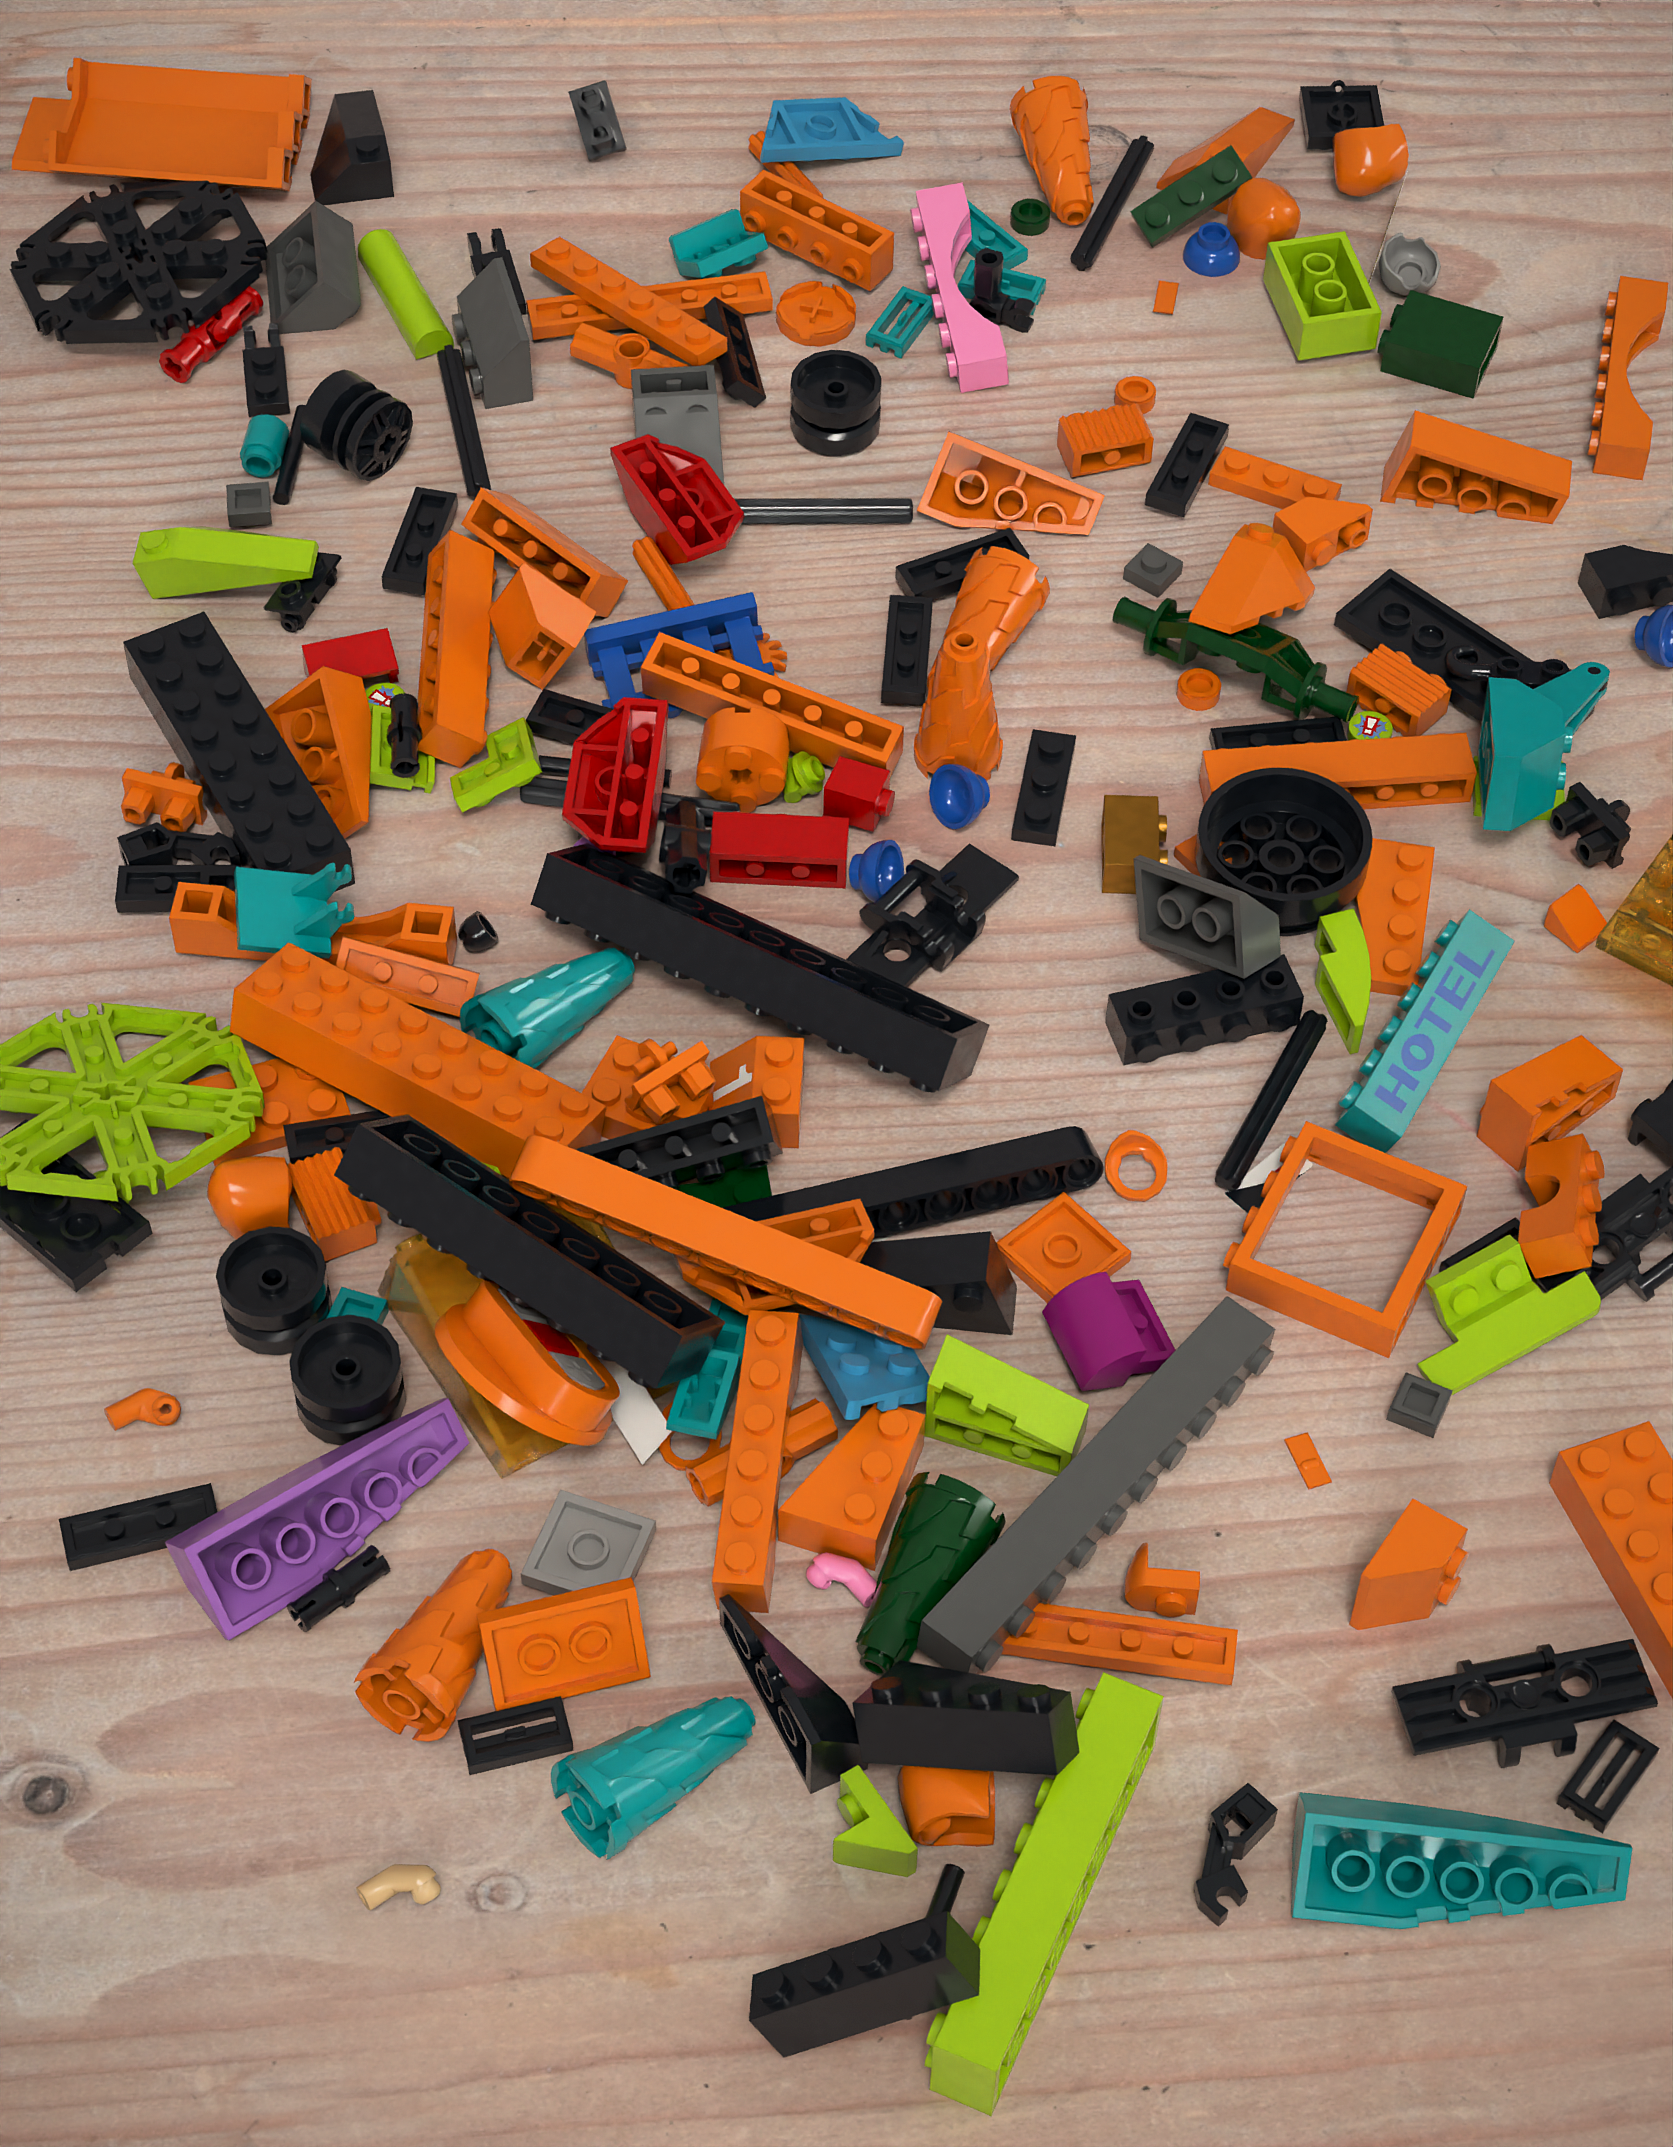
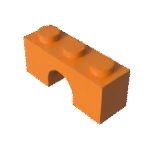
M1583 1133L1528 1146L1525 1180L1539 1207L1521 1211L1518 1243L1535 1279L1592 1267L1593 1246L1599 1243V1233L1595 1222L1596 1212H1600L1602 1209L1601 1196L1598 1190L1599 1179L1604 1178L1605 1171L1600 1153L1597 1150H1591Z

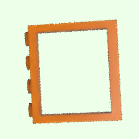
M1306 1121L1298 1137L1290 1136L1286 1141L1280 1157V1162L1283 1165L1279 1173L1273 1170L1269 1173L1261 1192V1197L1265 1198L1260 1208L1252 1206L1249 1210L1242 1228V1233L1246 1235L1241 1244L1233 1242L1226 1254L1223 1263L1224 1267L1229 1268L1226 1291L1389 1358L1426 1285L1425 1281L1429 1279L1461 1214L1468 1186ZM1307 1159L1433 1211L1383 1312L1374 1310L1254 1260Z

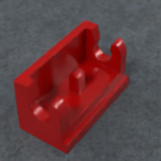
M388 628L302 645L303 665L307 678L325 666L362 677V679L387 674L390 683L399 682L397 676L399 675V668Z

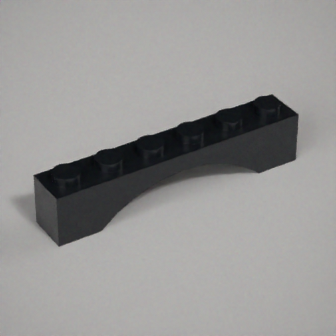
M1627 545L1585 553L1578 585L1598 619L1624 615L1653 606H1663L1673 602V554L1646 551Z

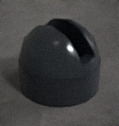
M479 911L467 917L459 927V939L463 941L465 949L470 951H483L499 940L491 923Z

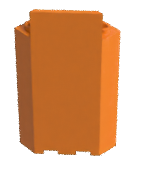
M73 58V67H69L67 72V88L69 91H72L71 100L33 97L12 158V170L163 182L209 181L210 184L213 182L218 183V186L290 191L292 185V176H290L291 164L297 165L302 148V140H300L301 128L307 129L310 118L312 79L305 75L289 74V77L99 63L88 62L81 58Z

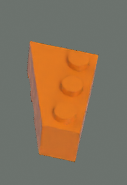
M1580 1035L1492 1079L1486 1101L1480 1110V1116L1482 1117L1477 1137L1519 1172L1526 1167L1528 1146L1565 1137L1613 1100L1618 1090L1623 1069L1585 1037Z

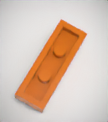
M1226 446L1210 471L1208 482L1210 486L1280 509H1284L1307 496L1338 500L1342 484Z
M343 936L335 965L406 1003L460 1017L462 1005L474 997L480 975L479 972Z

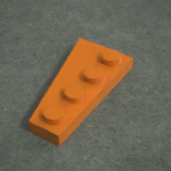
M1372 839V850L1366 879L1362 888L1355 896V913L1363 929L1370 958V992L1402 996L1411 983L1418 985L1419 976L1416 974V971L1421 964L1435 847Z

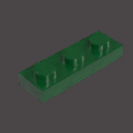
M1230 145L1131 210V216L1153 248L1234 195L1240 185L1253 177L1232 145Z

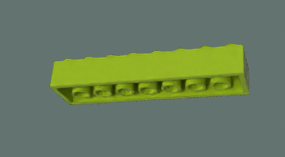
M1104 1672L1095 1690L1086 1688L1075 1716L1079 1719L1076 1731L1080 1753L1058 1775H1055L1054 1779L1049 1777L1044 1779L1035 1801L1034 1807L1038 1808V1812L1033 1825L1025 1822L1018 1835L1013 1852L1017 1854V1858L1012 1871L1004 1868L995 1886L992 1900L996 1901L991 1918L983 1915L975 1929L972 1940L980 1948L979 1996L950 2004L947 2014L939 2011L931 2025L926 2044L931 2046L924 2064L926 2067L931 2068L929 2090L992 2116L1155 1747L1164 1696Z

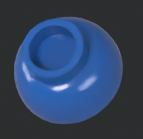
M1209 222L1203 224L1188 239L1183 250V261L1190 270L1199 275L1219 277L1233 272L1240 263V250L1236 240L1225 225Z
M1666 605L1655 610L1650 616H1642L1639 619L1635 629V644L1639 650L1646 651L1647 655L1655 663L1670 668L1673 667V605Z
M947 764L938 768L931 779L929 789L930 803L935 816L944 826L951 829H959L977 819L982 809L989 802L990 789L987 781L981 775L975 774L971 769L958 764Z
M883 840L870 845L863 854H855L849 867L851 886L855 890H862L865 896L874 903L904 875L903 855L899 845L894 840Z

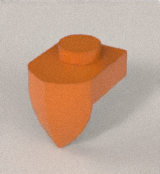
M1143 1543L1136 1551L1125 1578L1126 1601L1137 1610L1157 1612L1165 1617H1179L1184 1614L1195 1615L1200 1590V1571L1148 1567V1543Z

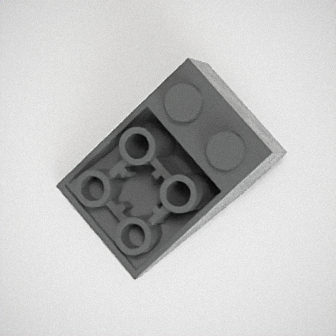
M714 365L632 369L631 388L635 439L649 434L658 438L659 443L677 446L704 458L724 484Z

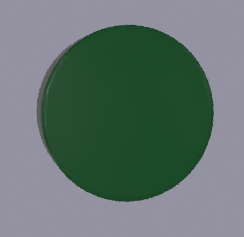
M1023 199L1012 206L1010 225L1017 233L1035 236L1044 233L1048 229L1050 209L1044 202L1037 199Z

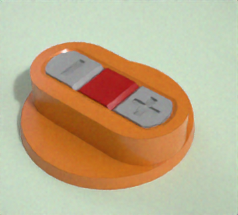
M482 1280L466 1304H457L450 1307L437 1320L435 1336L445 1357L477 1392L497 1408L529 1428L565 1443L590 1446L604 1439L612 1422L611 1407L619 1397L620 1390L613 1376L600 1360L589 1352L583 1340L574 1334H565L552 1328L547 1323L545 1315L533 1307H524L513 1302L507 1297L506 1289L494 1281Z

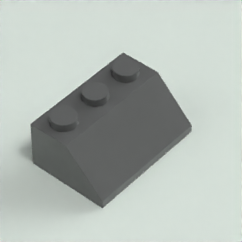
M315 201L267 246L268 253H266L267 260L265 262L270 322L278 323L279 334L334 330L347 318L353 317L361 306L353 224Z
M494 258L457 296L458 314H452L456 339L463 338L464 340L460 342L464 366H472V369H469V378L473 394H481L485 409L533 401L529 337L503 258Z
M1142 855L1134 858L1140 940L1243 979L1281 956L1279 915L1253 897L1240 890Z

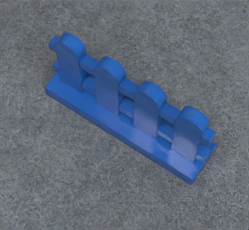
M753 592L590 628L584 633L589 666L592 667L594 678L603 676L609 699L601 701L602 706L614 709L613 706L623 697L656 699L643 694V691L635 692L629 670L642 666L659 632L715 653V650L730 647L733 661L774 676L772 662L763 664L757 641L763 640V631L761 625H758L757 604ZM668 703V718L677 717L683 709Z

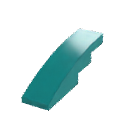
M713 1297L709 1311L724 1320L725 1324L700 1372L679 1381L666 1423V1430L717 1439L739 1386L748 1315L738 1312Z

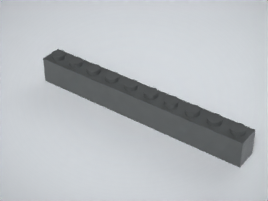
M1226 1296L924 1617L921 1622L917 1648L946 1669L976 1674L979 1670L984 1673L989 1671L1003 1651V1642L1010 1635L1016 1638L1020 1637L1029 1627L1035 1616L1033 1609L1043 1600L1049 1604L1058 1596L1066 1583L1065 1576L1075 1566L1080 1570L1090 1561L1097 1549L1096 1542L1105 1533L1108 1536H1112L1117 1532L1127 1517L1129 1506L1135 1500L1139 1503L1144 1502L1155 1488L1158 1481L1157 1476L1163 1469L1166 1468L1172 1471L1184 1457L1187 1451L1186 1444L1194 1436L1201 1439L1210 1430L1217 1417L1216 1412L1223 1404L1231 1407L1243 1392L1246 1385L1244 1381L1252 1373L1259 1376L1266 1369L1274 1355V1351L1270 1349L1275 1328Z

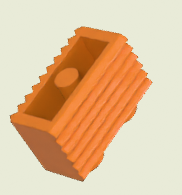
M1135 402L1131 405L1126 403L1124 406H1110L1107 410L1102 408L1099 412L1094 410L1091 413L1088 411L1084 414L1073 413L1068 417L1062 416L1059 419L1057 447L1065 461L1068 472H1070V478L1151 462L1154 438L1139 405Z
M1380 643L1379 647L1375 648L1372 653H1369L1367 658L1364 657L1361 662H1358L1356 667H1352L1346 692L1359 696L1358 705H1360L1362 710L1366 709L1367 711H1375L1385 715L1391 721L1396 732H1401L1403 737L1421 736L1447 713L1452 689L1446 685L1440 676L1428 674L1414 665L1405 653L1400 651L1394 652Z
M334 1147L331 1151L325 1150L322 1154L316 1153L313 1157L307 1156L304 1161L297 1160L295 1164L288 1163L292 1176L290 1195L296 1204L310 1238L322 1250L325 1262L377 1243L375 1226L382 1223L375 1202H367L355 1197L349 1192V1185L334 1176L343 1157L341 1149L338 1147Z

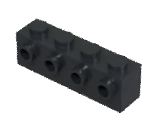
M1282 954L1279 958L1245 979L1217 969L1108 994L1105 1023L1123 1066L1137 1062L1148 1063L1167 1055L1180 1052H1195L1206 1046L1227 1041L1238 1042L1249 1036L1266 1032L1285 1031L1292 1026L1298 1025L1304 995L1285 954Z
M763 1096L576 1149L676 1190L680 1188L679 1183L695 1178H697L698 1182L702 1183L718 1180L726 1175L725 1170L741 1165H744L745 1169L760 1168L772 1163V1156L783 1154L772 1108Z
M948 1911L927 1916L923 1919L753 1974L749 2021L783 2058L979 1996L980 1948Z

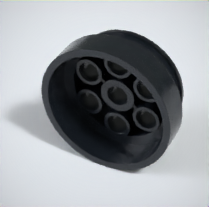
M1263 768L1240 774L1228 780L1208 798L1199 818L1195 859L1201 877L1247 893L1279 915L1280 936H1296L1317 930L1320 916L1340 912L1358 894L1366 879L1372 850V829L1361 805L1349 792L1335 782L1318 774L1299 769ZM1232 858V864L1228 863L1225 859Z

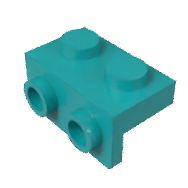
M737 209L728 210L669 237V243L680 275L700 279L720 277L723 275L722 269L732 264L735 267L749 264L757 259L755 254L769 248L764 233L745 231L740 212Z

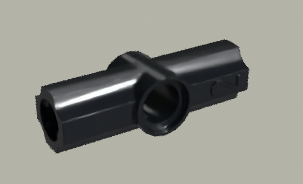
M680 800L674 807L666 809L659 851V863L664 864L665 879L672 883L675 892L691 894L694 889L705 884L711 844V830L705 829L704 815L697 810L695 803Z

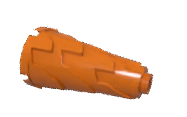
M1047 76L1033 80L1034 89L1025 93L1024 86L1019 89L1010 103L1011 119L1022 141L1029 164L1036 172L1045 197L1048 199L1051 211L1056 213L1057 218L1062 223L1072 226L1079 225L1086 220L1092 212L1091 208L1094 205L1089 174L1091 159L1088 146L1090 133L1087 118V96L1084 87L1083 91L1080 90L1079 83L1075 79L1065 76Z
M991 546L986 555L982 554V548L978 549L965 567L966 575L957 595L955 608L944 635L945 640L951 633L968 630L979 636L988 647L990 671L994 670L1010 645L1016 642L1036 612L1042 610L1050 594V585L1046 576L1041 584L1035 578L1039 567L1014 551ZM937 657L927 678L928 690L930 678L935 673Z
M960 630L951 633L944 640L942 651H938L935 673L930 678L927 701L923 704L919 730L914 739V760L918 769L927 779L928 772L934 774L943 765L958 764L971 769L975 774L981 775L987 781L991 779V770L995 766H997L998 771L1003 749V740L1000 738L992 683L990 681L989 651L987 644L975 633L968 630Z
M485 1549L484 1551H474L462 1558L432 1597L427 1596L401 1629L396 1628L377 1653H373L363 1664L354 1683L362 1681L355 1693L364 1708L382 1725L399 1735L405 1726L409 1725L418 1729L412 1740L427 1742L444 1737L456 1719V1712L476 1676L475 1667L483 1654L476 1614L502 1608L509 1595L506 1590L512 1581V1570L510 1569L508 1559L502 1553L494 1549Z

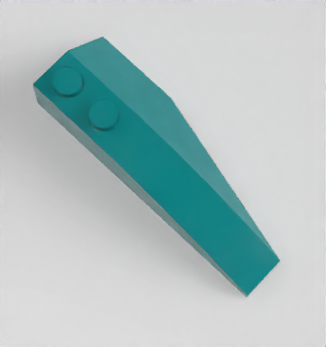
M1299 1792L1292 1843L1291 1915L1292 1918L1407 1929L1419 1927L1418 1923L1448 1919L1449 1923L1469 1921L1470 1916L1501 1912L1502 1916L1523 1914L1525 1913L1524 1909L1553 1906L1555 1909L1624 1901L1626 1899L1633 1848L1631 1844L1517 1820L1406 1803Z

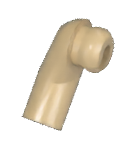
M394 1864L356 1887V1891L364 1906L370 1911L399 1892L410 1891L413 1900L423 1905L436 1898L440 1894L441 1887L434 1879L436 1872L428 1865Z

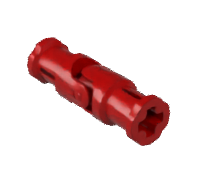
M249 286L196 329L195 324L190 326V332L186 334L183 332L181 341L172 349H166L160 354L159 363L163 371L176 382L184 383L189 380L192 370L199 363L208 362L227 343L229 337H234L241 331L243 322L250 316L258 315L262 311L264 304L259 293Z

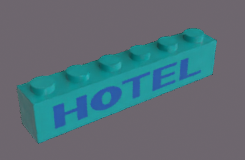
M1470 909L1457 923L1450 919L1441 929L1434 941L1440 945L1437 953L1430 951L1416 971L1421 980L1418 985L1411 983L1397 1003L1402 1012L1398 1018L1393 1015L1380 1031L1377 1038L1383 1042L1379 1051L1373 1048L1361 1063L1358 1071L1364 1075L1359 1084L1353 1081L1338 1102V1105L1343 1107L1344 1110L1335 1126L1364 1145L1386 1153L1403 1136L1515 942Z

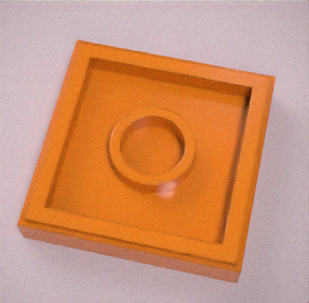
M1065 1192L1061 1193L996 1242L1008 1268L1047 1304L1059 1291L1069 1284L1099 1272L1106 1271L1110 1277L1129 1263L1131 1259V1251Z

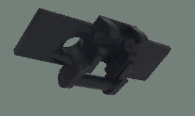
M970 843L940 871L915 859L907 865L906 874L874 904L867 903L860 909L859 914L862 921L875 932L846 960L905 987H908L930 965L942 971L982 933L986 922L985 912L1019 880V875ZM918 886L921 887V894L926 897L927 904L915 917L905 911H901L896 916L891 914ZM959 895L963 896V897L967 900V902H966L965 904H964V899H963L962 897H960ZM899 948L905 950L910 956L903 961H892L884 954L890 949Z
M1673 1166L1650 1183L1640 1173L1602 1201V1209L1600 1212H1596L1595 1221L1599 1233V1243L1593 1246V1252L1598 1247L1606 1245L1616 1258L1613 1262L1600 1264L1592 1259V1267L1537 1278L1535 1280L1548 1292L1585 1271L1600 1295L1601 1300L1624 1283L1645 1302L1655 1296L1654 1290L1673 1277V1252L1643 1274L1639 1272L1638 1268L1641 1264L1639 1252L1662 1233H1665L1673 1241V1204L1669 1201L1670 1196L1673 1194Z
M1634 1639L1558 1654L1554 1653L1550 1644L1538 1645L1535 1652L1472 1664L1469 1659L1458 1661L1457 1674L1393 1686L1391 1690L1414 1756L1490 1740L1492 1742L1499 1740L1501 1749L1499 1763L1501 1768L1517 1766L1520 1762L1522 1747L1556 1740L1554 1751L1557 1757L1574 1754L1578 1736L1574 1723L1654 1708L1658 1705ZM1541 1672L1542 1677L1527 1680L1522 1679L1516 1682L1497 1686H1492L1491 1684H1489V1682ZM1578 1676L1586 1681L1590 1692L1584 1696H1572L1562 1688L1561 1682ZM1465 1700L1468 1711H1473L1481 1717H1473L1466 1714L1462 1710L1459 1701Z

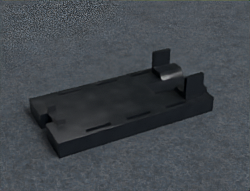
M25 1119L23 1122H21V1123H20L19 1125H17L15 1128H13L12 1130H10L8 1133H10L11 1131H13V1130H15L16 1128L20 1127V1126L23 1125L24 1123L28 1122V1120ZM67 1153L57 1159L59 1162L55 1160L41 1170L43 1174L59 1173L77 1175L85 1180L96 1179L92 1173ZM7 1185L0 1186V1227L75 1292L79 1291L107 1269L105 1260L112 1254L117 1256L120 1254L123 1257L153 1234L150 1222L119 1196L117 1202L8 1190Z

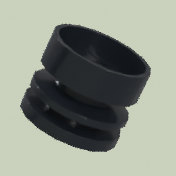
M343 369L325 378L310 395L302 414L300 424L301 438L307 447L326 459L336 461L341 468L350 471L352 475L361 480L371 481L380 478L388 472L402 456L412 431V411L403 401L393 398L386 391L377 389L373 383L355 372Z

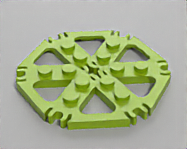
M101 1003L102 1014H98L97 1007L94 1004L87 1005L88 1014L86 1016L74 1017L69 1009H64L62 1012L63 1022L61 1023L57 1020L56 1013L54 1012L0 1044V1110L11 1113L39 1114L0 1138V1186L7 1185L8 1190L117 1202V1189L120 1188L122 1196L126 1200L133 1199L131 1189L138 1185L148 1186L152 1195L158 1194V1179L164 1182L167 1191L250 1138V1132H254L256 1129L255 1117H262L263 1108H265L263 1092L241 1038L230 1032V1025L217 1031L216 1018L213 1016L206 1017V1013ZM124 1032L167 1036L124 1063L114 1038ZM56 1047L66 1052L73 1073L16 1066L47 1048ZM220 1064L229 1069L236 1088L224 1089L179 1083L209 1065ZM147 1126L150 1128H171L197 1133H210L214 1137L209 1138L192 1149L182 1159L168 1163L157 1156ZM94 1136L107 1169L104 1176L92 1180L81 1179L77 1175L43 1174L41 1172L44 1167Z

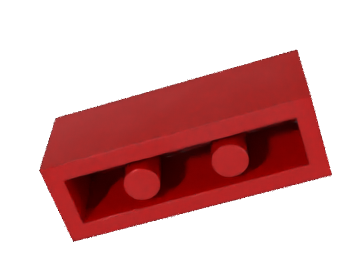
M713 811L710 844V882L846 889L849 818Z

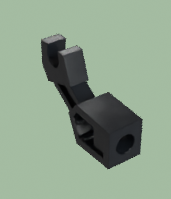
M156 822L117 837L121 858L125 865H176L179 858L192 859V863L195 865H215V860L224 858L230 862V865L241 866L240 855L232 838L220 832L214 835L171 831Z
M1249 1783L1244 1785L1211 1813L1208 1826L1210 1837L1202 1879L1195 1882L1194 1893L1198 1909L1218 1927L1227 1919L1228 1909L1221 1905L1217 1898L1229 1896L1240 1907L1246 1901L1248 1890L1234 1864L1230 1866L1231 1859L1242 1860L1274 1826L1278 1811L1272 1803ZM1231 1820L1243 1829L1240 1837L1229 1836V1830L1225 1825Z

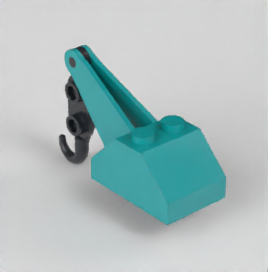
M1472 646L1454 647L1446 653L1444 658L1446 668L1453 675L1461 679L1488 682L1477 750L1483 829L1511 831L1554 807L1556 790H1564L1566 781V763H1561L1562 754L1571 752L1574 733L1601 697L1605 695L1610 671L1605 665L1597 662L1583 663L1571 670L1565 662L1558 659L1535 662L1521 661L1512 656L1501 657L1492 664L1464 663L1457 658L1462 655L1472 654L1474 648Z

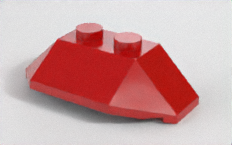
M649 434L610 448V454L630 511L646 534L654 540L669 565L688 563L727 547L744 519V512L704 458L677 446L659 443L658 438Z
M623 697L613 706L614 709L599 718L574 741L562 819L600 850L647 853L655 842L666 769L668 700Z

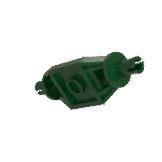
M1124 596V598L1120 599L1114 610L1112 619L1114 623H1119L1145 634L1143 651L1149 656H1154L1158 653L1178 664L1185 665L1194 660L1200 651L1210 656L1219 657L1223 655L1235 660L1236 666L1246 672H1263L1266 675L1261 699L1293 711L1294 718L1297 720H1304L1313 708H1317L1348 723L1356 711L1359 696L1351 695L1325 683L1326 664L1322 662L1314 664L1298 639L1259 622L1258 625L1233 634H1227L1188 622L1192 610L1177 611V602L1171 598H1166L1155 611ZM1167 638L1181 639V643L1174 642Z

